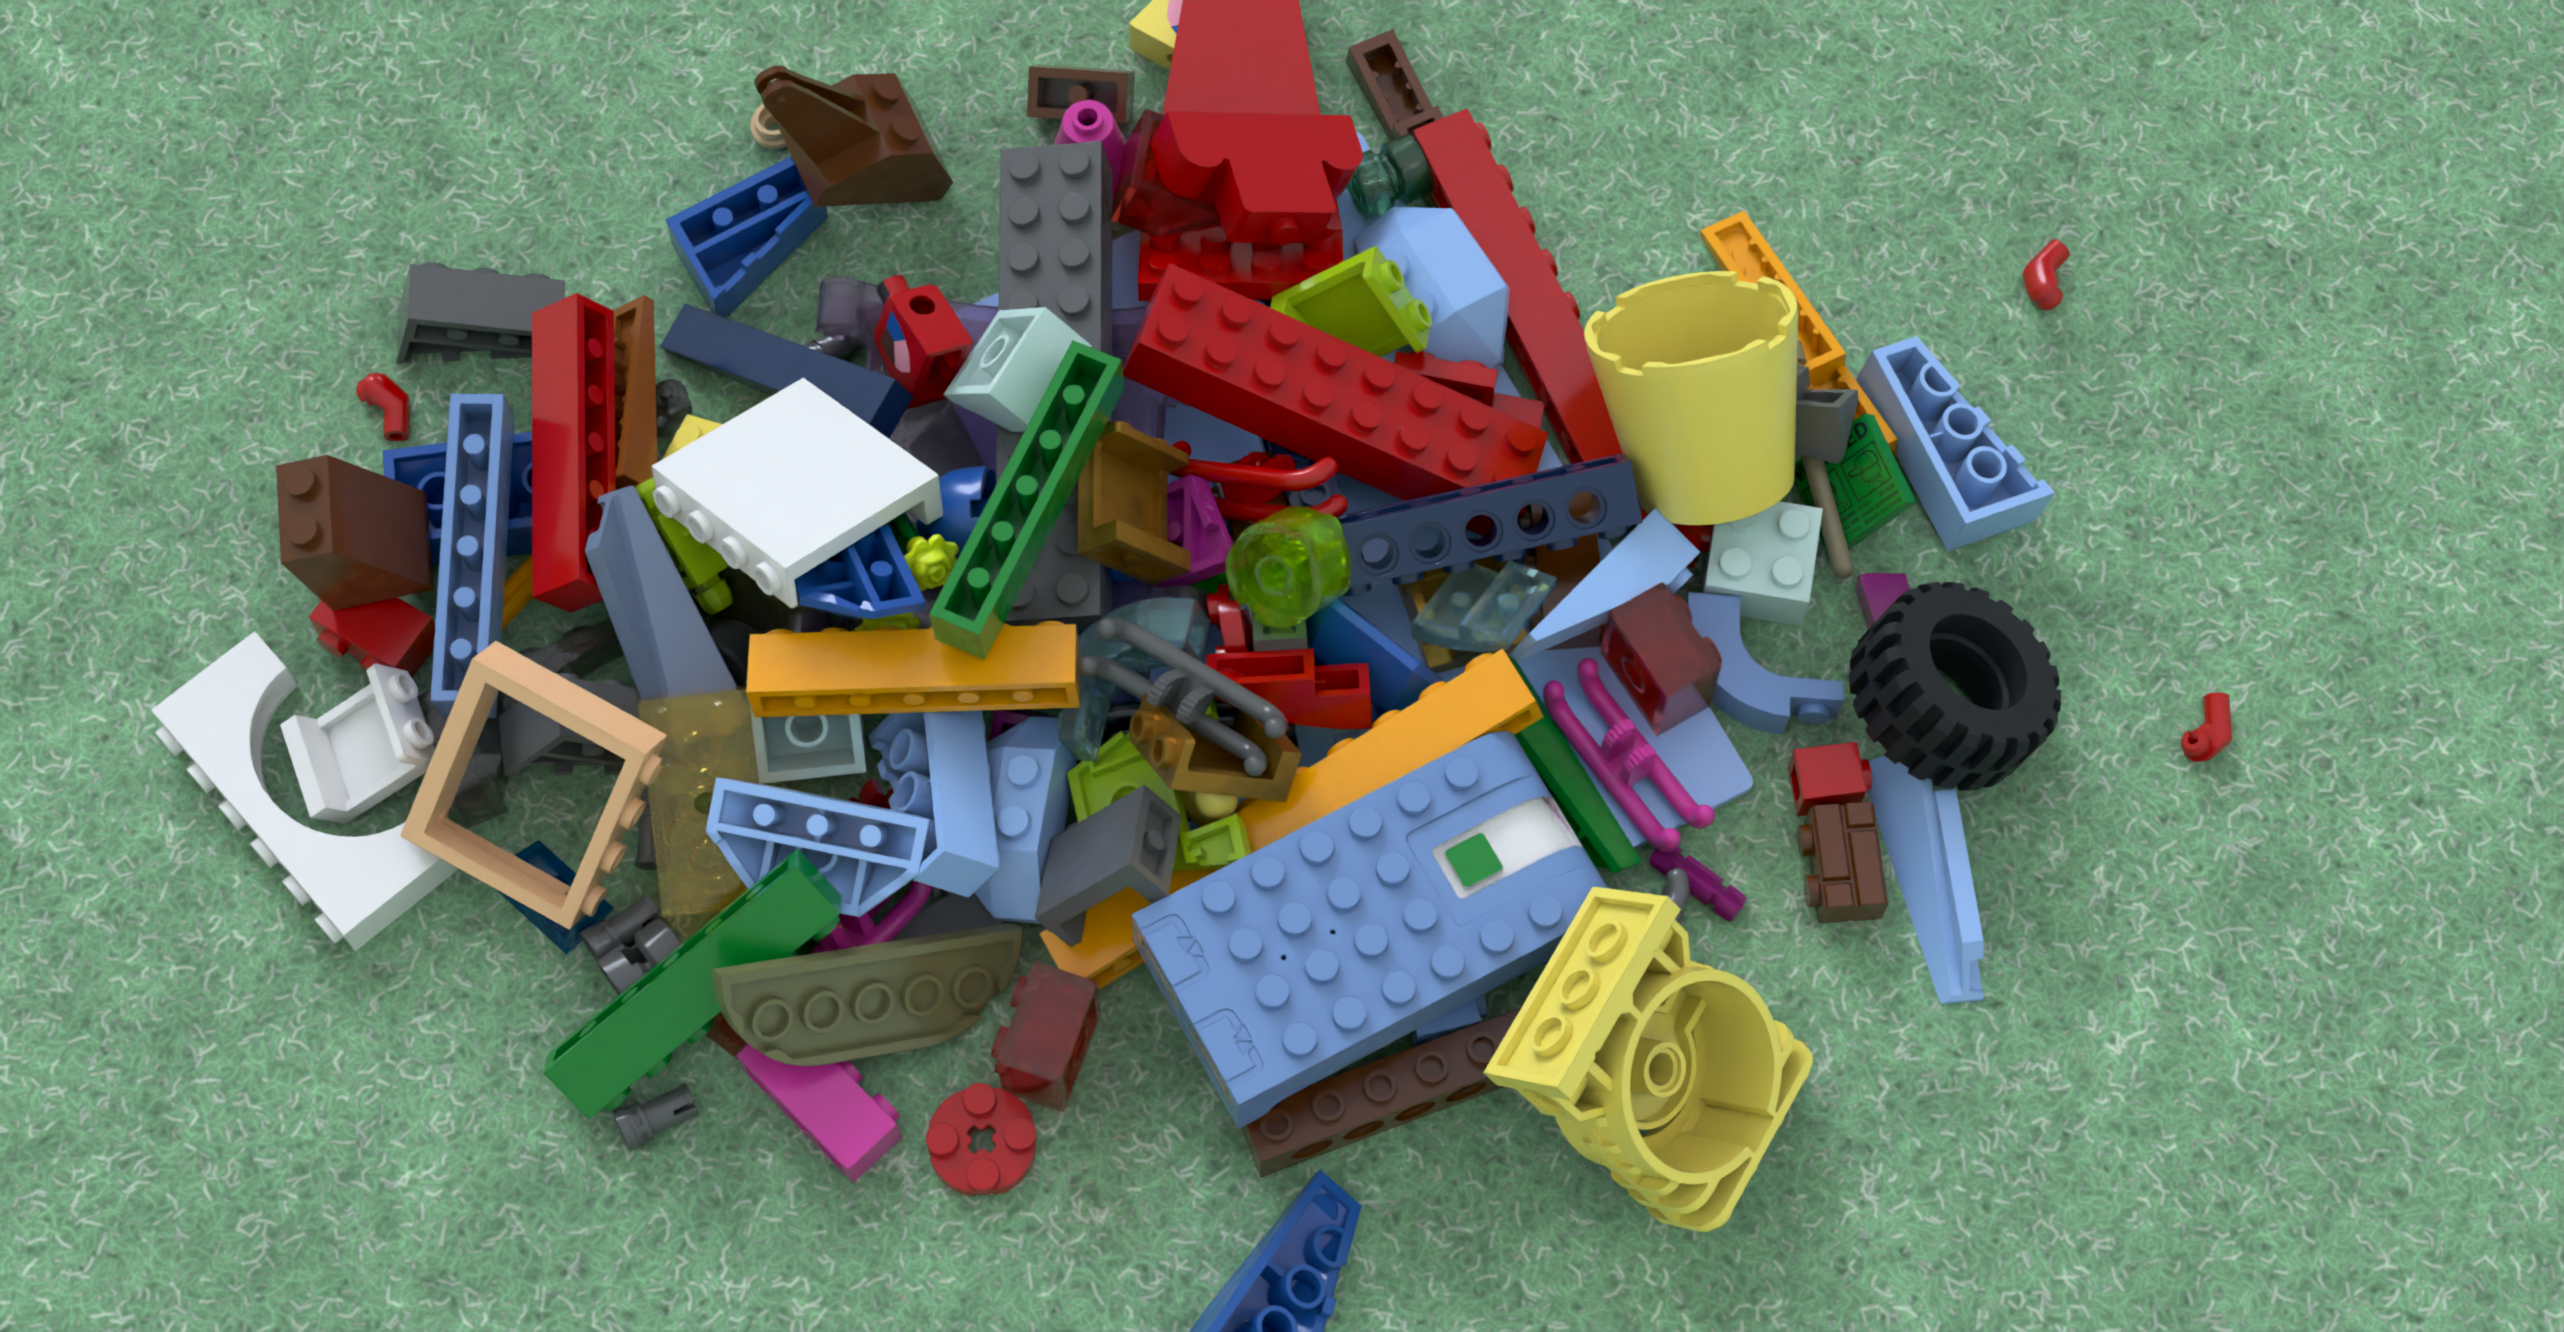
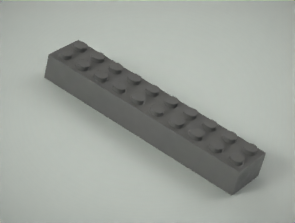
M1102 141L1001 149L998 312L999 310L1046 307L1092 345L1091 348L1112 356V168ZM1111 414V416H1110L1108 422L1112 421V414ZM998 424L996 485L1024 433L1011 432ZM1077 480L1004 623L1010 626H1035L1044 621H1058L1065 625L1076 624L1079 641L1104 640V638L1098 635L1097 624L1103 618L1112 617V579L1108 574L1107 566L1078 554Z

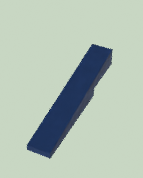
M686 303L660 345L665 351L769 396L805 378L888 439L891 437L913 398V395L894 378Z

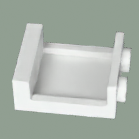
M376 663L366 670L370 681L368 686L318 719L294 715L280 724L310 818L342 824L348 823L426 773L435 751L433 745L434 736L432 730L425 722L417 698L418 689L408 671Z

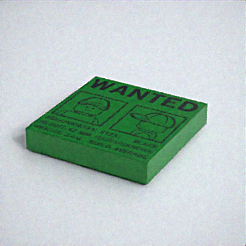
M1870 414L1861 415L1852 423L1843 459L1836 464L1824 461L1849 550L1916 504L1875 416ZM1802 459L1795 463L1794 483L1805 506L1815 507ZM1820 526L1819 536L1826 548V544Z

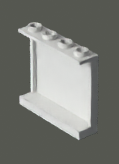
M805 378L798 380L651 466L655 483L653 499L660 512L667 518L673 517L689 529L691 535L702 544L706 542L722 555L730 567L741 569L756 581L759 588L765 594H773L791 609L798 605L794 580L905 511H908L926 525L943 515L939 475Z

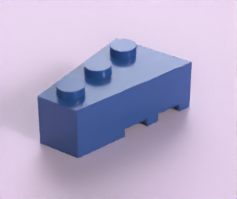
M790 156L667 218L666 223L674 250L711 312L727 318L828 218L827 207L814 206L794 160Z

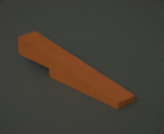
M645 295L613 310L616 490L627 486L636 487L653 477L651 466L657 463L654 300Z

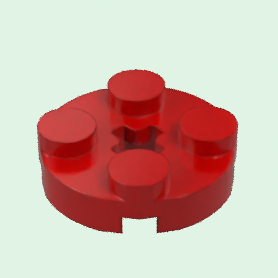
M1240 581L1219 584L1217 586V593L1207 594L1211 624L1217 625L1218 631H1222L1224 645L1215 646L1216 654L1254 652L1253 630L1249 610H1241L1239 599H1235V597L1245 595Z
M976 1083L970 1085L965 1090L954 1093L937 1108L930 1121L929 1130L926 1134V1143L934 1171L952 1190L968 1196L992 1193L997 1195L1013 1189L1029 1173L1035 1161L1037 1134L1032 1115L1019 1098L1001 1088H993L985 1083ZM990 1129L995 1132L991 1139L996 1147L990 1153L985 1149L978 1150L976 1154L969 1150L973 1143L969 1135L973 1131L984 1132Z

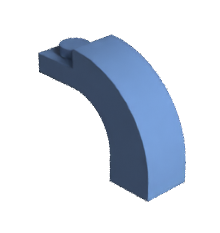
M1688 592L1683 611L1684 653L1694 680L1701 691L1717 708L1746 726L1784 735L1790 716H1797L1800 722L1806 724H1822L1829 719H1837L1844 699V681L1786 677L1764 669L1753 660L1742 642L1740 634L1741 596Z

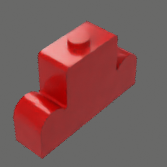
M1167 111L1150 141L1159 175L1165 187L1179 197L1188 199L1198 198L1206 190L1211 191L1225 237L1232 243H1273L1275 245H1286L1289 243L1317 242L1336 211L1334 199L1343 193L1363 159L1362 148L1351 115Z

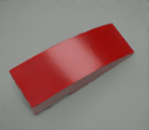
M1314 648L1206 654L1207 666L1277 707L1284 714L1288 723L1331 729H1372L1368 663L1315 666ZM1214 696V698H1216V699H1218V700H1221V701L1227 703L1226 701L1222 700L1221 698H1219V697H1217V696Z

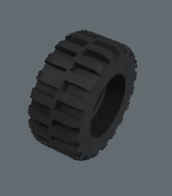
M1940 582L1921 584L1916 589L1907 590L1895 600L1858 640V645L1852 651L1850 658V694H1856V698L1853 700V707L1858 719L1864 718L1868 726L1865 732L1873 743L1879 741L1887 750L1884 755L1894 764L1900 762L1909 768L1908 774L1919 780L1929 778L1933 780V786L1944 789H1953L1957 785L1958 790L1961 791L1979 790L1981 787H1992L2003 781L2047 740V737L2054 731L2058 723V712L2061 710V690L2056 689L2059 686L2060 678L2057 667L2049 663L2051 653L2045 642H2038L2033 635L2035 630L2026 619L2021 621L2012 613L2013 607L2003 600L1996 602L1990 599L1989 592L1974 587L1966 590L1963 583L1944 582L1941 585ZM1937 669L1945 672L1959 683L1973 703L1965 700L1952 690L1943 680Z

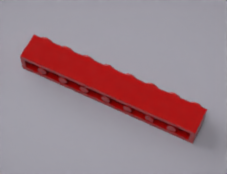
M1468 108L1413 130L1409 152L1437 207L1452 208L1456 211L1510 288L1505 339L1537 401L1544 403V414L1569 463L1575 464L1622 453L1587 352L1584 331L1578 321L1580 319V311L1576 300L1569 291L1564 293L1556 279L1558 270L1554 258L1548 249L1541 250L1534 237L1536 229L1533 218L1525 206L1519 208L1511 193L1514 189L1511 176L1503 164H1496L1490 152L1492 145L1485 126L1481 122L1475 124Z

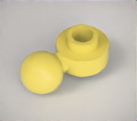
M1181 791L1186 815L1200 827L1212 823L1216 819L1228 817L1236 809L1239 797Z

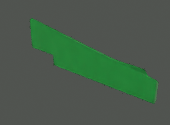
M1507 655L1535 698L1543 715V718L1515 734V737L1594 866L1607 868L1612 873L1634 868L1641 862L1639 855L1560 729L1552 720L1548 710L1518 662L1510 655Z

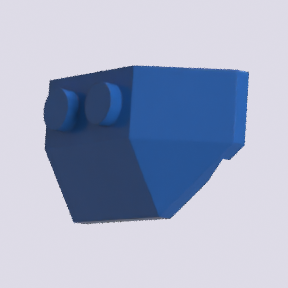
M888 523L794 580L797 599L800 605L848 619H875L925 610V599Z
M1309 574L1303 580L1308 648H1314L1315 666L1368 663L1372 725L1383 714L1392 710L1402 711L1418 701L1421 692L1430 685L1445 681L1326 588L1313 575Z

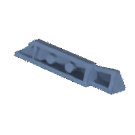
M627 486L599 496L597 503L601 505L603 514L599 529L588 536L585 554L642 702L662 696L676 748L749 721L751 719L750 710L634 486Z

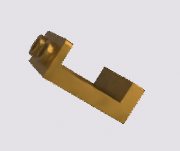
M1107 422L1078 478V554L1150 585H1155L1191 571L1190 551L1168 542L1167 477L1169 473L1188 466V454L1170 446L1166 440L1153 438L1134 429L1127 422Z
M1148 693L1143 695L1139 710L1131 718L1129 741L1169 789L1286 802L1302 753L1285 734L1278 739L1270 738L1265 734L1262 723L1241 710H1237L1231 729L1255 743L1268 758V765L1264 773L1259 776H1251L1245 772L1244 762L1194 731L1184 727L1166 706L1156 708L1146 702Z

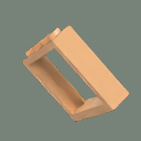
M495 641L472 658L400 836L570 930L585 915L593 917L599 903L608 893V889L603 887L602 884L607 873L612 874L624 857L627 846L621 843L626 829L629 831L633 829L645 809L646 802L641 800L640 797L645 785L651 786L663 767L660 765L662 758L658 757L667 734ZM499 690L625 759L571 887L446 818Z

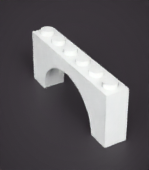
M254 631L151 710L162 724V727L155 733L175 757L183 751L194 763L186 770L206 794L214 788L218 790L225 799L218 807L233 826L239 831L247 825L258 837L250 845L271 869L278 862L289 874L282 882L302 906L311 900L322 912L314 920L331 941L336 944L344 938L351 948L357 951L458 869L401 837L405 822L393 829L373 835L358 837L336 836L315 831L300 824L285 814L272 801L263 775L262 748L264 737L275 711L298 685L285 665Z

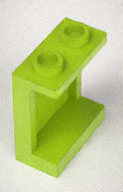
M1377 245L1272 296L1270 308L1379 357L1407 344H1410L1416 353L1427 348L1430 327L1432 326V318L1424 302L1413 298L1405 286L1404 277L1398 265L1393 260L1387 261Z

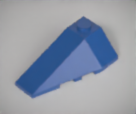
M1322 1170L1316 1172L1206 1307L1189 1332H1324L1326 1321L1332 1316L1336 1299L1333 1298L1336 1283L1340 1268L1345 1266L1361 1205Z

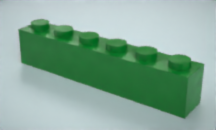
M1072 340L929 613L935 640L983 660L986 659L1125 389L1121 359Z
M797 848L549 1052L543 1074L588 1120L602 1108L607 1112L614 1110L630 1094L632 1089L629 1086L644 1074L648 1078L657 1075L671 1061L673 1057L671 1052L686 1040L689 1044L697 1042L712 1028L715 1022L712 1018L721 1012L715 996L712 969L797 956L796 950L810 938L817 942L827 936L840 921L838 915L840 914L842 895Z

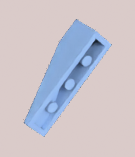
M1655 508L1509 655L1518 662L1650 604L1663 590L1670 596H1673L1693 575L1686 567L1700 551Z

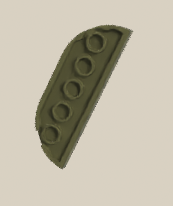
M1011 922L712 969L715 996L726 1021L745 1042L765 1056L785 1064L818 1066L924 1048L950 1040L969 1029L981 1019L978 1013L991 1000L996 991L1000 989L1004 992L1019 958L1023 928Z

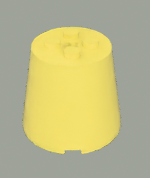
M1734 271L1683 274L1656 280L1628 290L1616 296L1617 307L1607 313L1596 311L1590 317L1584 331L1587 352L1622 454L1631 461L1639 503L1648 514L1656 508L1670 523L1682 525L1720 524L1760 513L1778 503L1788 494L1793 486L1795 473L1798 306L1795 295L1787 286L1765 276L1757 280V284L1738 281L1737 272Z

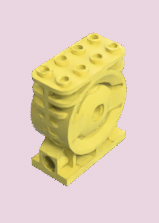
M1592 887L1483 1073L1498 1086L1516 1089L1542 1114L1555 1116L1568 1142L1585 1158L1611 1170L1612 1179L1621 1187L1627 1188L1629 1195L1639 1204L1646 1206L1649 1214L1656 1220L1664 1224L1698 1232H1708L1724 1225L1731 1217L1740 1196L1757 1170L1760 1160L1776 1131L1783 1123L1784 1117L1802 1084L1807 1079L1813 1064V1054L1803 1042L1794 1039L1793 1033L1784 1023L1773 1020L1761 996L1746 981L1734 974L1716 970L1708 965H1702L1690 960L1688 932L1675 920L1681 909L1668 896ZM1638 1129H1641V1130H1649V1129H1652V1130H1650V1131H1648V1132H1646V1133L1640 1134V1132H1639Z

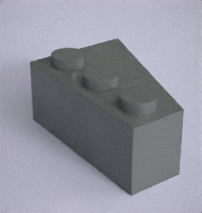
M428 262L421 265L410 264L398 309L396 364L411 363L412 354L443 353V361H460V352L491 350V359L532 358V313L564 299L565 280L550 279L548 276L538 273L526 274L524 276L500 274L498 271L490 268H477L474 270L453 269L436 262Z
M572 673L557 674L667 734L658 757L662 758L660 765L663 766L659 774L673 773L699 755L698 740L676 748L662 696L642 702L638 689L625 686V683L622 681L606 680L594 682L581 680L576 674ZM520 701L499 716L504 776H521L523 768L526 766H554L555 775H572L573 765H604L605 775H619L624 765L625 759Z

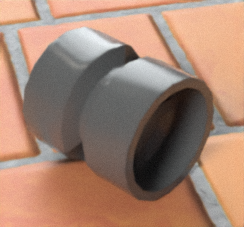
M659 917L635 934V944L628 947L620 944L597 960L596 963L619 996L681 945V943L667 924Z

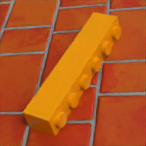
M1044 621L1035 626H1010L1004 623L985 660L935 640L932 626L928 629L906 630L895 626H881L873 631H848L843 628L832 627L823 629L821 632L794 633L790 630L775 629L766 634H750L746 693L755 717L1080 708V673L1077 665L1081 659V648L1076 624L1065 625L1058 621Z

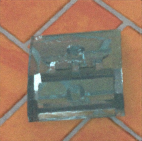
M1510 560L1500 573L1477 564L1472 569L1451 573L1412 621V638L1432 645L1461 651L1495 652L1501 649L1507 650L1557 586V577Z

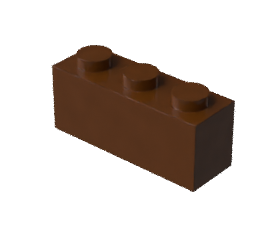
M1582 492L1575 495L1569 505L1570 515L1579 517L1587 514L1593 506L1592 493ZM1528 504L1524 515L1518 521V526L1522 528L1535 526L1542 517L1541 505ZM1597 533L1577 537L1578 544L1565 549L1547 550L1546 544L1529 548L1530 553L1522 557L1525 585L1533 584L1535 601H1528L1530 632L1600 563ZM1608 623L1545 650L1602 647Z

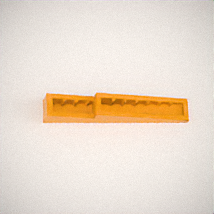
M1739 212L1702 229L1700 236L1722 271L1737 272L1738 281L1756 284L1757 280L1761 277H1769L1784 284L1793 292L1798 306V340L1802 343L1807 361L1803 367H1809L1810 387L1807 389L1858 390L1859 400L1853 421L1863 414L1874 415L1895 458L1898 438L1845 366L1846 352L1746 212Z

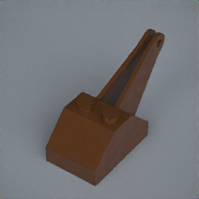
M773 66L763 70L755 78L754 85L761 95L764 107L780 123L778 128L815 207L938 201L943 198L953 184V180L916 103L895 73L853 74L834 85H829L798 74L784 66Z

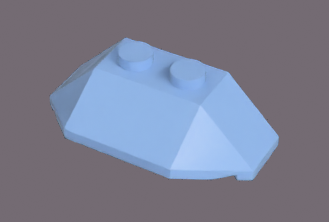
M1392 207L1354 237L1358 253L1377 245L1387 261L1393 260L1400 268L1405 286L1415 300H1422L1428 308L1432 318V326L1430 327L1427 348L1423 350L1424 352L1434 355L1437 359L1453 362L1464 360L1477 361L1491 369H1497L1504 363L1505 348L1503 344L1507 327L1510 288L1455 210L1452 208Z
M1031 716L986 743L987 761L990 765L989 779L992 805L995 809L996 842L1000 853L999 870L974 893L996 921L1041 924L1035 919L1050 840L1065 830L1071 797L1067 772L1073 769L1077 763L1084 725L1081 719Z
M716 777L706 833L714 844L718 845L731 867L748 889L798 848L842 895L840 913L862 917L919 874L921 863L924 860L931 819L892 809L787 788Z

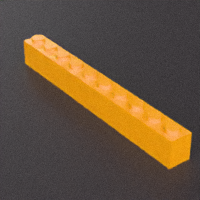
M1501 649L1493 655L1485 653L1474 658L1466 665L1465 672L1447 683L1440 681L1430 685L1421 692L1418 701L1402 711L1392 710L1383 714L1373 723V729L1355 740L1347 738L1336 743L1327 751V757L1311 767L1303 766L1297 768L1286 802L1247 798L1239 803L1234 810V814H1237L1245 822L1252 853L1475 739L1500 731H1508L1515 735L1543 718L1535 698L1505 651ZM1219 869L1173 871L1169 895ZM1130 886L1087 909L1082 941L1075 946L1070 947L1047 929L1039 933L1069 988L1082 1000L1144 963L1133 942L1132 914L1151 905V903Z

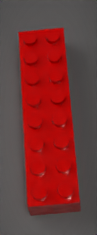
M1172 263L1168 264L1151 295L1123 368V376L1315 462L1325 457H1331L1338 464V472L1403 501L1537 472L1548 436L1546 431ZM1526 506L1520 510L1517 522L1524 515ZM1485 515L1475 516L1469 520L1466 529L1485 536L1490 530L1491 520L1490 517Z

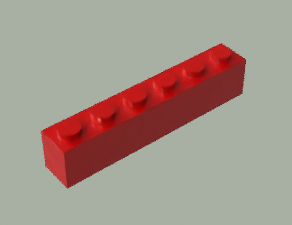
M575 293L532 313V598L570 613L603 600L585 554L588 536L597 531L600 526L603 511L601 505L597 503L599 496L616 490L614 311L579 293Z

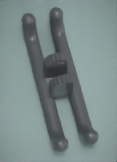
M1106 617L1100 620L1097 624V632L1101 638L1125 642L1172 670L1160 675L1154 683L1113 659L1101 655H1085L1081 657L1077 665L1081 675L1105 679L1142 700L1145 693H1148L1146 702L1156 708L1166 706L1183 726L1244 762V769L1248 775L1259 776L1264 773L1268 765V758L1263 750L1243 735L1207 715L1206 711L1214 696H1217L1262 723L1265 734L1268 737L1278 739L1286 733L1288 721L1277 707L1133 622L1118 617Z

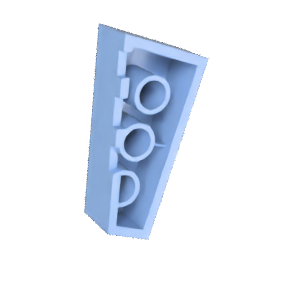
M1915 336L1872 350L1856 381L1898 438L1895 455L1947 552L2037 520L2055 492L2043 479L2038 482L2024 467L2023 463L2026 459L2012 444L2007 447L1988 426L1991 420L1979 406L1976 408L1972 407L1957 391L1960 386L1959 383L1922 341Z
M982 711L890 713L868 735L871 747L881 751L883 756L877 764L881 779L891 782L894 791L888 800L892 810L931 819L924 860L921 863L919 874L913 880L969 898L987 880L995 875L999 870L1000 853L997 849L994 824L995 809L992 805L989 779L990 765L987 761L985 743L986 727Z

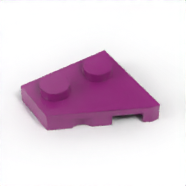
M1190 474L1168 483V542L1190 551L1191 571L1157 583L1155 587L1173 592L1239 567L1238 555L1207 479Z

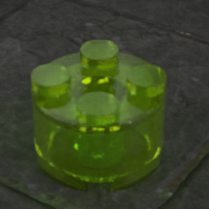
M1294 506L1281 509L1245 529L1236 543L1231 546L1226 558V578L1232 596L1239 605L1245 603L1256 614L1253 617L1264 625L1277 628L1299 624L1334 603L1347 592L1351 574L1350 551L1342 535L1341 523L1331 514H1322L1311 508Z

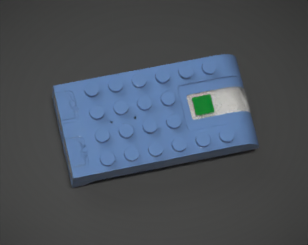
M1500 731L1475 739L1133 913V942L1236 1127L1239 1129L1264 1116L1278 1102L1308 1087V1085L1333 1074L1550 960L1591 888L1608 887L1515 735L1508 731Z

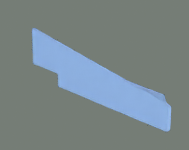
M1885 755L1869 761L1872 773V789L1867 790L1871 803H1874L1875 815L1939 1001L1942 1004L1982 1001L1984 999V992L1977 960L1984 958V940L1956 789L1933 792L1931 779L1919 780L1907 773L1909 768L1902 763L1894 764Z

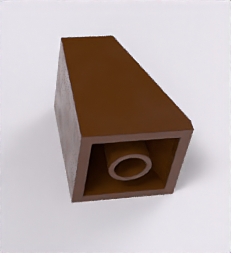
M329 455L276 465L281 564L330 609L334 611L433 590L427 494L423 490Z

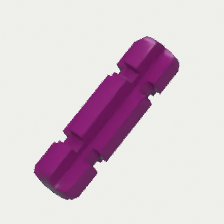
M1680 847L1669 853L1654 849L1649 860L1652 867L1663 875H1667L1674 868L1684 870L1689 881V891L1693 897L1704 905H1707L1709 902L1715 906L1713 911L1726 921H1732L1738 916L1747 900L1742 892L1732 885L1726 888L1722 884L1724 879L1691 855H1688L1686 858L1682 856L1681 852L1683 850Z

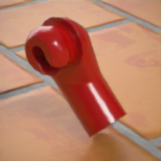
M2052 239L2026 265L2023 271L2027 295L2031 301H2036L2039 309L2046 311L2055 308L2062 301L2063 293L2057 287L2058 280L2055 271L2070 256L2068 248L2057 239Z
M377 372L367 374L365 379L360 380L356 386V394L361 402L367 401V404L370 406L376 404L384 411L383 437L386 440H408L410 437V398L408 394L386 374Z
M2210 693L2203 697L2204 723L2192 732L2187 730L2181 738V747L2188 759L2195 762L2209 761L2231 743L2230 697L2226 693Z

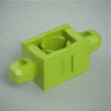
M653 477L636 486L635 488L688 590L695 589L697 594L694 597L702 608L713 615L732 604V592L725 578L720 579L718 576L719 572L729 566L722 555L706 542L703 544L698 542L691 535L689 529L673 517L667 518L660 512L653 499V491L655 490Z

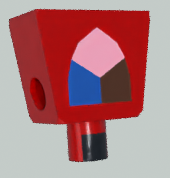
M895 275L882 281L876 289L884 307L874 331V340L889 376L896 379L913 395L906 410L947 399L943 394L967 360L974 342L937 286L928 284L910 289L903 276Z

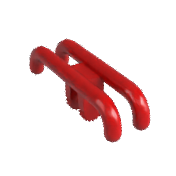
M1183 440L1177 441L1172 445V447L1188 454V466L1169 474L1178 478L1191 474L1207 479L1208 482L1221 483L1225 498L1214 497L1223 519L1292 528H1313L1334 521L1344 514L1348 508L1347 499L1340 494L1333 495L1326 501L1310 507H1293L1268 503L1282 491L1307 490L1322 485L1331 479L1338 471V464L1331 457L1322 458L1309 467L1296 470V462L1293 461L1294 458H1291V455L1277 454V456H1273V459H1268V455H1265V452L1252 451V453H1248V456L1245 455L1233 464L1190 459L1189 457L1192 453L1191 446Z

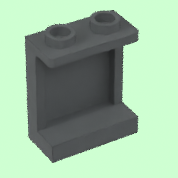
M1144 784L1050 840L1035 919L1048 931L1054 933L1070 947H1073L1082 941L1087 909L1124 888L1132 887L1151 904L1169 895L1182 816Z

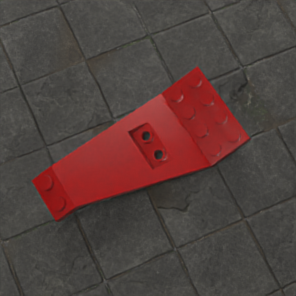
M1183 0L1161 121L1167 111L1321 115L1299 0ZM1154 159L1140 235L1138 301L1150 300L1169 263L1249 299L1272 300V296L1343 262V230L1337 198L1334 199L1336 211L1315 243H1289L1286 245H1275L1273 243H1232L1225 237L1211 191L1206 190L1198 198L1188 199L1179 197L1163 184Z

